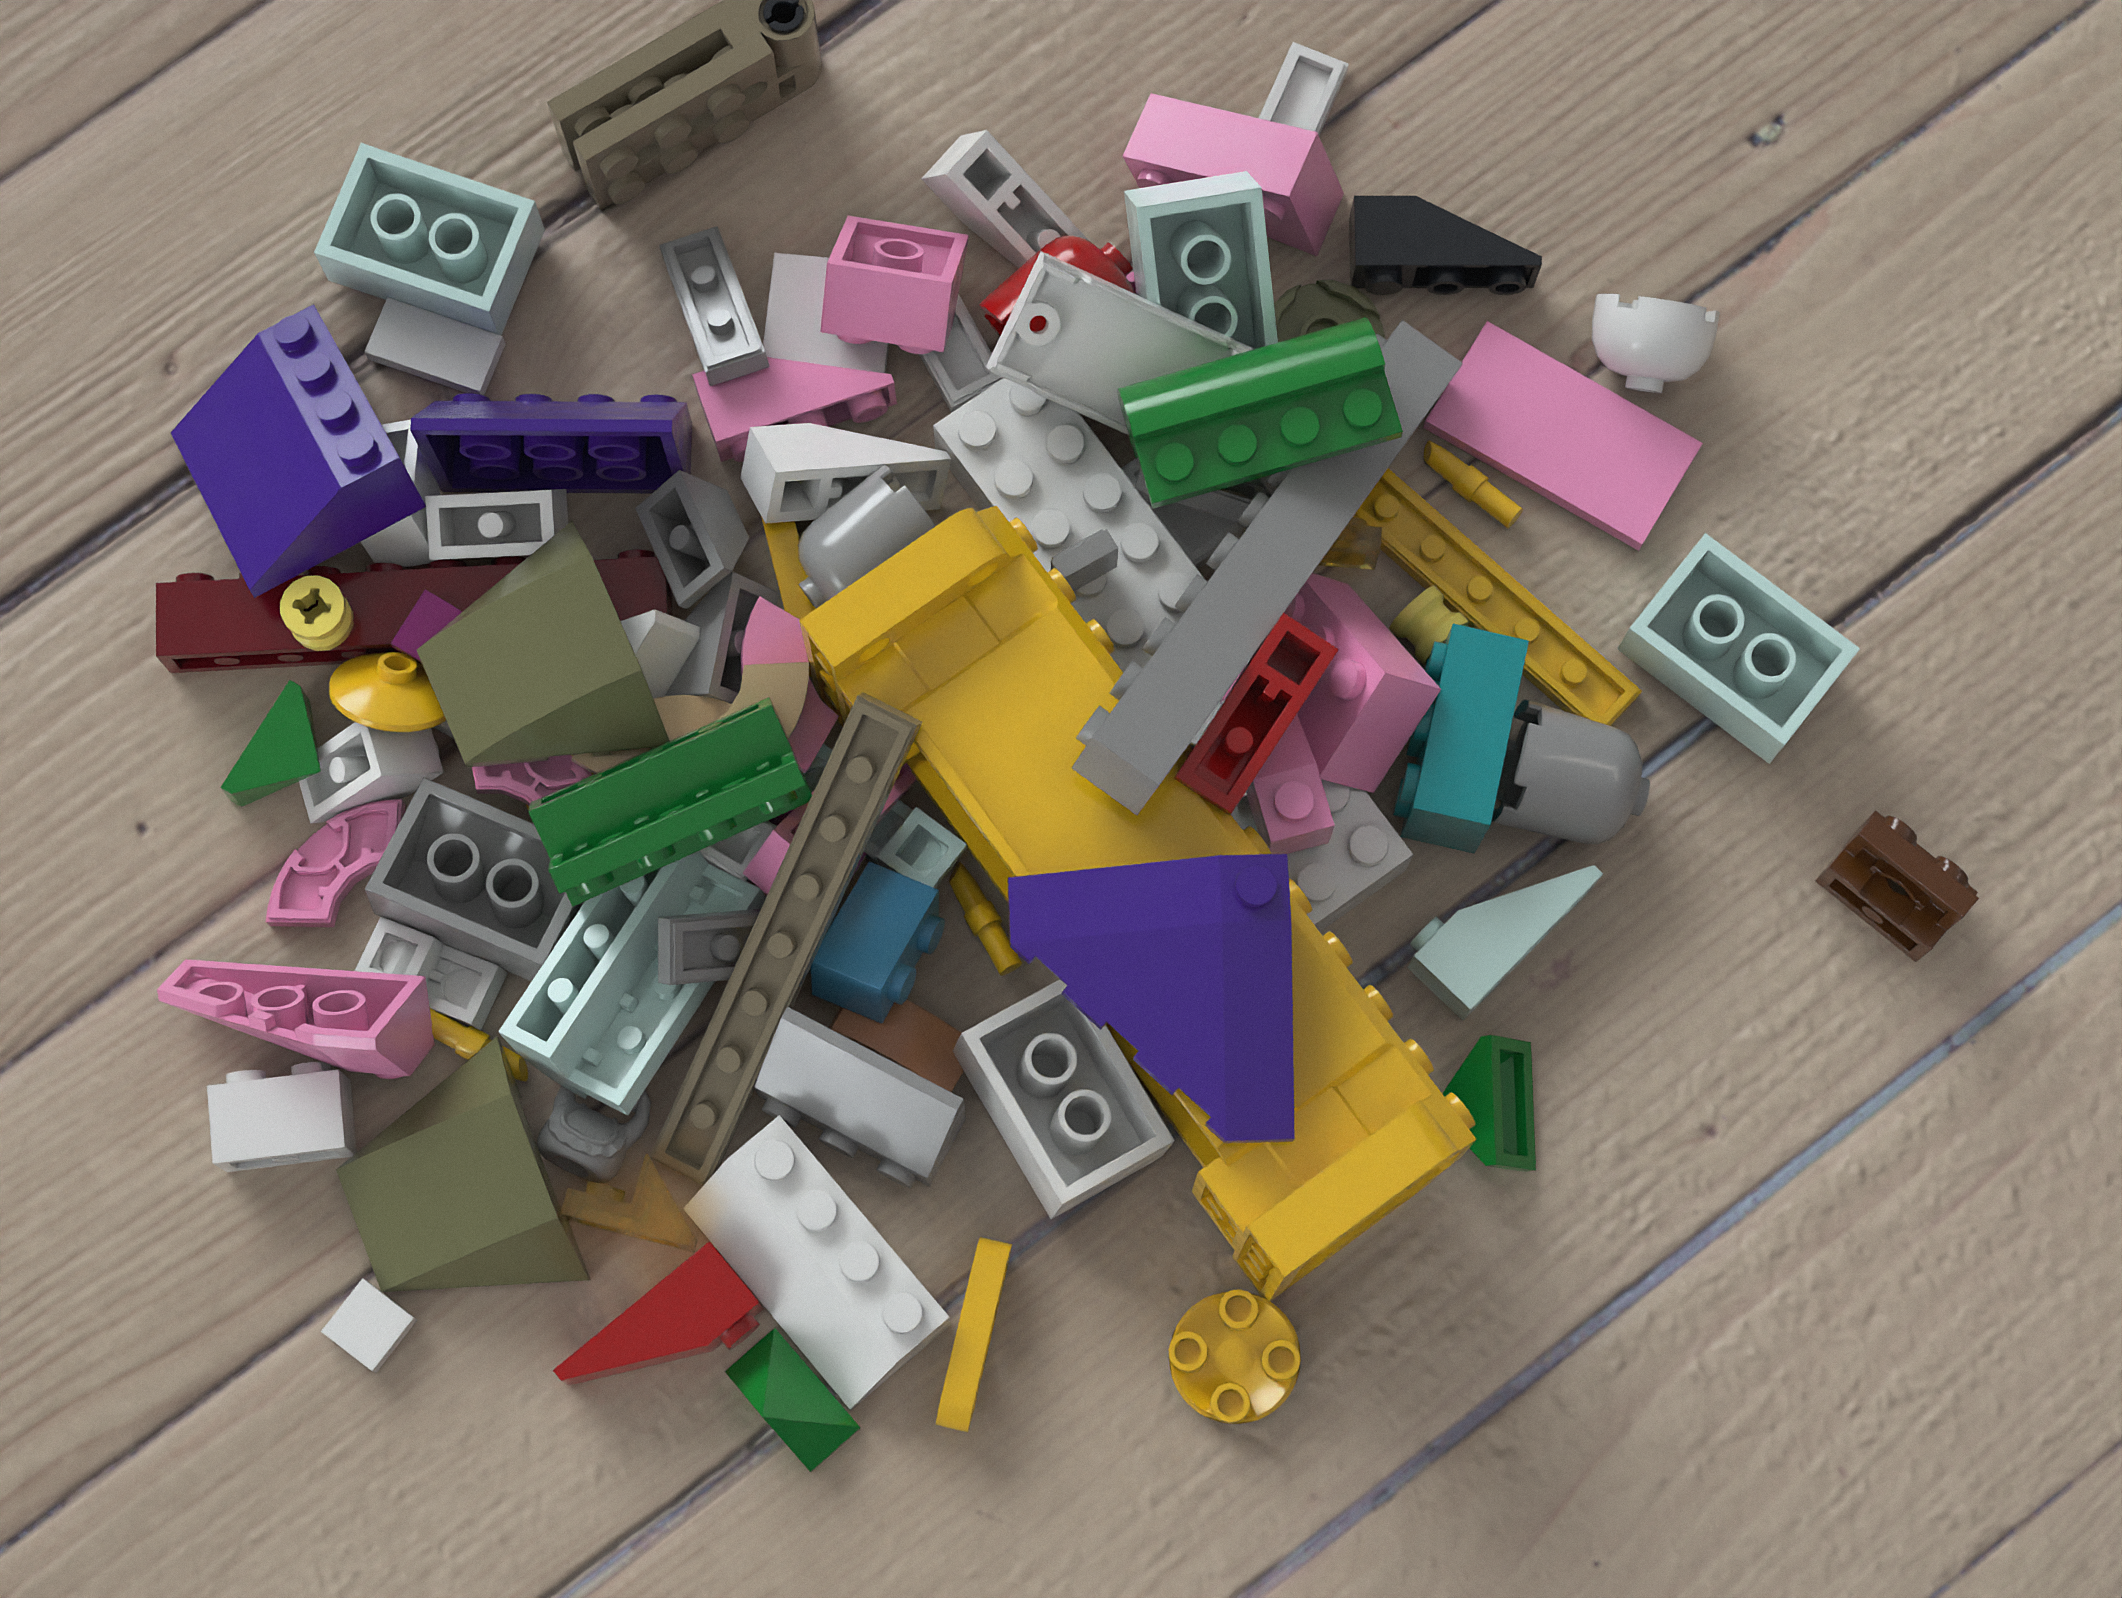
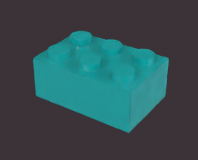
M1452 624L1445 643L1434 641L1430 658L1427 659L1424 670L1441 690L1408 741L1406 755L1416 757L1417 761L1416 764H1407L1404 779L1401 778L1396 796L1393 816L1404 818L1400 837L1475 854L1491 825L1529 640Z

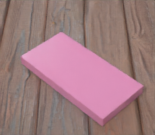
M1487 321L1464 357L1462 366L1449 382L1427 417L1423 428L1639 551L1703 443Z

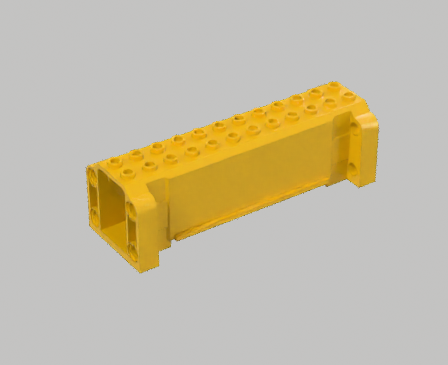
M997 506L977 512L973 507L966 508L953 514L799 620L814 688L822 701L839 716L837 721L842 728L857 695L863 692L922 721V725L904 764L907 763L917 781L960 839L967 844L968 850L1007 902L1008 877L1217 855L1271 854L1267 844L1253 827L1248 826L1242 830L1232 815L1229 816L1174 779L1192 750L1190 744L1138 815H1135L1072 769V766L1086 747V745L1076 739L1077 735L1099 705L1110 713L1119 702L1118 699L1109 693L1123 672L1110 656L1115 651V647L1102 626L1095 619L1085 623L1071 603L1076 601V595L1064 576L1056 568L1047 572L1033 554L1038 550V546L1027 527L1017 517L1009 522ZM1290 878L1295 1130L1293 1142L1223 1143L1205 1126V1123L1211 1117L1180 1089L1173 1095L1164 1089L1133 1060L1138 1050L1111 1025L1106 1024L1138 1080L1203 1166L1197 1173L1192 1193L1235 1250L1232 1255L1235 1262L1260 1296L1267 1299L1268 1302H1271L1425 1188L1437 1176L1458 1161L1476 1141L1475 1136L1469 1130L1475 1126V1121L1469 1110L1454 1093L1451 1092L1444 1097L1428 1076L1434 1071L1428 1056L1413 1039L1410 1038L1403 1043L1388 1023L1393 1018V1013L1387 1002L1372 985H1368L1363 989L1347 969V967L1353 964L1348 951L1332 932L1329 931L1322 936L1307 916L1312 911L1309 900L1299 886Z

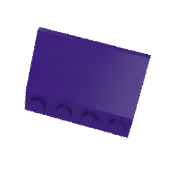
M314 304L294 315L285 317L275 325L259 332L170 432L254 598L426 507L398 453Z
M464 393L454 396L453 401H434L411 418L410 431L441 492L495 493L566 489V493L652 494L679 470L691 475L692 420L686 402H677L675 398L667 395H647L642 397L640 402H615L612 397L606 395L588 394L580 396L577 402L553 401L550 397L541 394L519 395L515 398V401H491L490 398L484 395Z

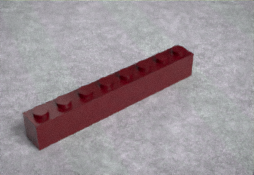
M632 549L618 553L617 559L594 560L620 621L655 609L673 616L672 589L654 552ZM503 556L493 559L491 565L467 566L465 562L460 560L443 559L430 562L428 569L404 570L403 566L395 563H374L366 566L365 572L341 573L339 569L329 566H314L302 572V575H297L255 598L241 573H239L238 579L214 580L213 576L204 573L180 574L176 576V582L156 583V657L170 673L337 665L365 654L381 652L401 653L392 647L391 642L425 589L463 612L527 558ZM318 575L330 579L339 587L353 611V627L350 635L341 645L333 649L315 651L304 647L294 638L281 617L280 601L284 591L293 581L304 576ZM316 600L315 604L311 605L308 609H304L303 611L310 612L312 608L318 606L319 600Z

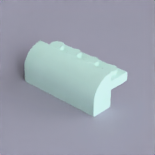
M698 851L585 901L498 1032L521 1057L558 1084L584 1099L589 1095L628 1116L715 982L678 985L658 983V917L761 909L766 896L760 888L708 864L701 852Z

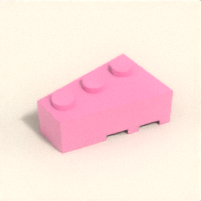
M1150 93L1123 154V158L1139 188L1247 171L1262 187L1267 237L1318 256L1344 195L1317 132Z
M1312 573L1284 613L1339 650L1297 715L1313 753L1321 779L1374 793L1441 688L1349 584Z

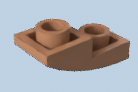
M907 999L902 1005L894 1002L882 1024L840 1007L828 1027L950 1092L953 1091L964 1072L953 1053L961 1032Z

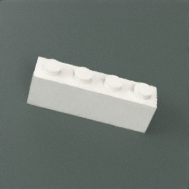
M780 1115L728 1157L683 1208L850 1410L856 1407L951 1325L948 1314Z

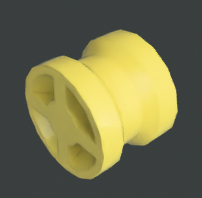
M318 575L304 576L293 581L284 591L280 601L281 617L294 638L304 647L315 651L330 650L341 645L350 635L353 627V611L339 587L330 579ZM316 600H319L318 606L312 608L310 612L303 611L304 609H308L311 605L315 604Z
M1434 585L1424 590L1412 600L1389 627L1397 638H1407L1415 646V657L1423 665L1430 658L1434 641L1445 643L1452 624L1467 627L1470 622L1462 613L1451 612L1443 604L1444 594Z

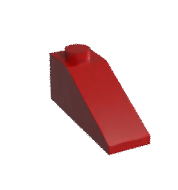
M1283 612L1232 686L1174 779L1230 816L1339 649Z
M709 1241L558 1365L553 1372L562 1382L570 1386L712 1352L722 1343L731 1350L748 1338L760 1326L754 1317L764 1308Z

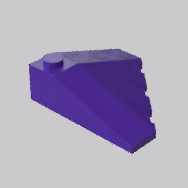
M1287 854L1217 855L1008 877L1010 947L1029 965L1036 958L1040 960L1067 985L1062 991V995L1100 1030L1107 1023L1111 1025L1138 1050L1133 1060L1171 1095L1178 1089L1183 1091L1211 1117L1205 1123V1126L1223 1143L1294 1141L1292 930Z

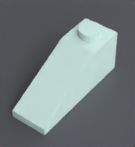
M1592 865L1458 910L1445 924L1436 916L1410 943L1417 953L1413 956L1407 968L1464 1021L1587 895L1603 873L1596 866Z

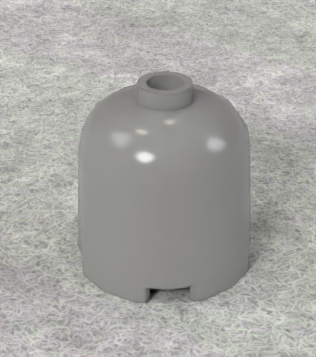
M883 465L814 520L802 533L798 544L799 561L808 578L798 585L815 608H818L936 526L905 485L895 493L888 486L894 481L893 472L888 466Z
M1524 699L1514 712V717L1524 722L1516 741L1508 739L1496 796L1497 800H1501V806L1498 809L1494 808L1491 821L1579 843L1600 844L1613 838L1625 826L1631 814L1635 816L1641 815L1648 799L1650 780L1641 777V756L1637 744L1629 734L1615 727Z

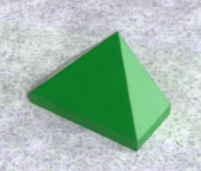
M291 680L288 681L221 785L222 791L237 805L243 807L321 772L311 704L300 685Z
M1495 1035L1481 1036L1442 1094L1445 1097L1451 1092L1454 1093L1472 1115L1475 1126L1469 1130L1475 1136L1476 1141L1469 1149L1485 1166L1524 1172L1536 1171L1531 1042Z
M776 1328L772 1329L724 1371L762 1418L810 1472L814 1471L861 1429Z

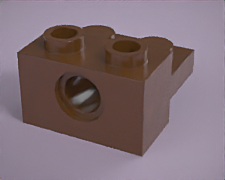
M1876 810L1861 824L1815 880V882L1915 962L1931 951L1946 931L1959 922L1979 899L1976 896L1978 892L1968 883V876L1957 864L1942 856L1935 858L1917 844V836L1907 824L1894 816L1888 815L1884 817ZM1887 878L1899 884L1909 895L1895 892L1889 886Z

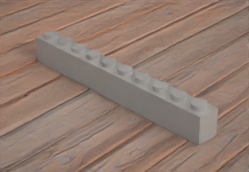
M1402 320L1388 340L1376 334L1386 363L1384 371L1403 430L1402 437L1272 474L1267 482L1277 489L1270 498L1259 491L1237 521V523L1246 528L1240 539L1228 532L1206 563L1215 570L1209 581L1197 574L1175 604V607L1184 613L1177 624L1165 617L1142 650L1151 655V659L1144 668L1132 661L1109 694L1118 699L1119 702L1110 713L1099 705L1077 735L1076 739L1086 745V747L1072 766V769L1135 815L1139 814L1272 630L1279 617L1290 605L1462 366V362Z

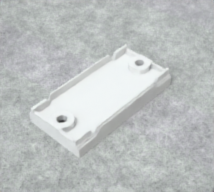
M1040 251L986 367L990 372L1020 384L1044 398L1128 434L1118 400V388L1250 351L1254 348ZM1039 315L1045 317L1046 325L1043 330L1035 332L1030 329L1029 324L1033 317Z

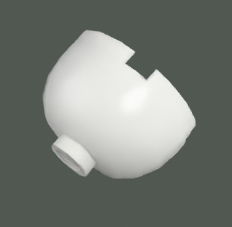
M1620 294L1596 295L1592 317V342L1595 352L1607 369L1627 376L1625 388L1643 392L1662 393L1664 382L1687 379L1698 372L1710 356L1716 338L1720 312H1706V307L1638 296V300H1633V303L1630 304L1619 302Z

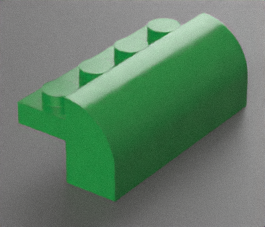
M1364 317L1118 388V400L1135 458L1138 459L1152 509L1401 438L1403 430L1384 371L1386 363L1370 321Z
M768 697L530 802L528 812L550 858L548 871L559 894L566 892L573 907L810 802L812 793L772 701Z

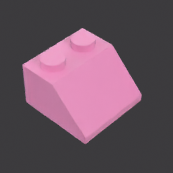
M847 216L827 262L820 332L837 335L840 340L852 344H865L871 341L896 344L900 349L913 354H926L932 351L944 352L953 326L969 235Z

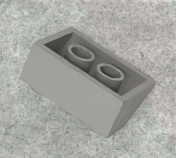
M424 777L365 888L375 915L433 936L445 945L498 965L502 969L529 981L534 979L584 904L582 902L572 907L566 892L559 894L548 871L550 858L534 824Z
M789 1007L786 1008L780 1019L754 1085L758 1096L766 1100L762 1107L765 1113L773 1118L780 1115L787 1125L794 1128L797 1127L800 1119L823 1130L819 1138L822 1143L850 1158L855 1156L858 1149L881 1161L876 1169L879 1173L907 1188H911L915 1180L930 1187L966 1120L963 1098Z

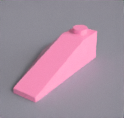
M185 959L157 989L158 999L163 1003L349 1072L373 1073L382 1079L411 1076L435 1045L432 1035L426 976Z

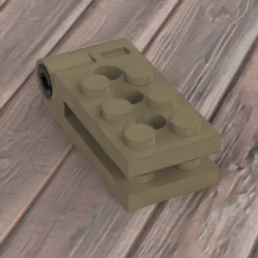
M722 0L549 100L547 104L562 152L575 172L581 169L587 190L598 208L602 210L612 203L623 204L634 199L643 191L646 183L665 172L673 174L682 171L694 162L701 151L718 141L720 143H728L737 139L748 129L751 122L811 88L819 79L822 70L813 1Z

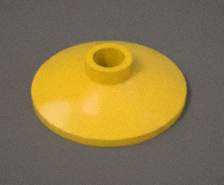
M381 652L361 655L341 664L330 678L329 695L333 705L344 716L366 727L390 732H413L429 729L446 721L423 665L407 654Z

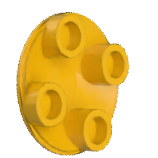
M1241 1289L1216 1293L1193 1305L1177 1324L1168 1349L1171 1376L1182 1398L1201 1415L1221 1423L1244 1424L1268 1416L1278 1409L1289 1397L1300 1372V1344L1290 1320L1272 1302H1268L1267 1299Z

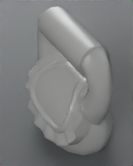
M561 1085L554 1100L553 1112L541 1128L537 1138L539 1153L559 1168L585 1180L595 1183L609 1182L620 1170L626 1151L640 1139L649 1124L651 1101L646 1089L631 1110L635 1112V1115L629 1122L624 1124L618 1123L617 1118L611 1119L589 1109L585 1103L578 1104L576 1102V1094Z

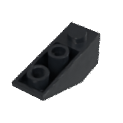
M1354 196L1349 217L1350 286L1366 288L1367 292L1375 295L1395 294L1403 288H1427L1430 293L1436 295L1456 294L1464 288H1489V291L1494 294L1513 295L1524 291L1526 288H1534L1542 266V256L1418 196Z

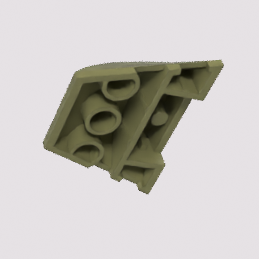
M573 521L417 649V653L467 768L546 761L550 756L584 753H593V756L611 755V751L640 748L652 749L670 741L641 666L594 560Z
M499 1037L494 1038L336 1169L381 1292L591 1280L569 1221L564 1219L519 1100V1098H522Z

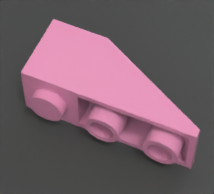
M767 357L770 367L713 386L709 385L704 371L692 374L698 398L721 462L733 458L737 462L744 461L750 427L812 423L829 427L850 419L856 423H863L882 416L887 412L889 406L897 404L892 374Z

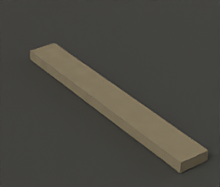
M864 692L857 695L654 1145L650 1158L702 1185L719 1169L753 1095L754 1085L780 1019L786 1008L792 1009L922 725V721Z

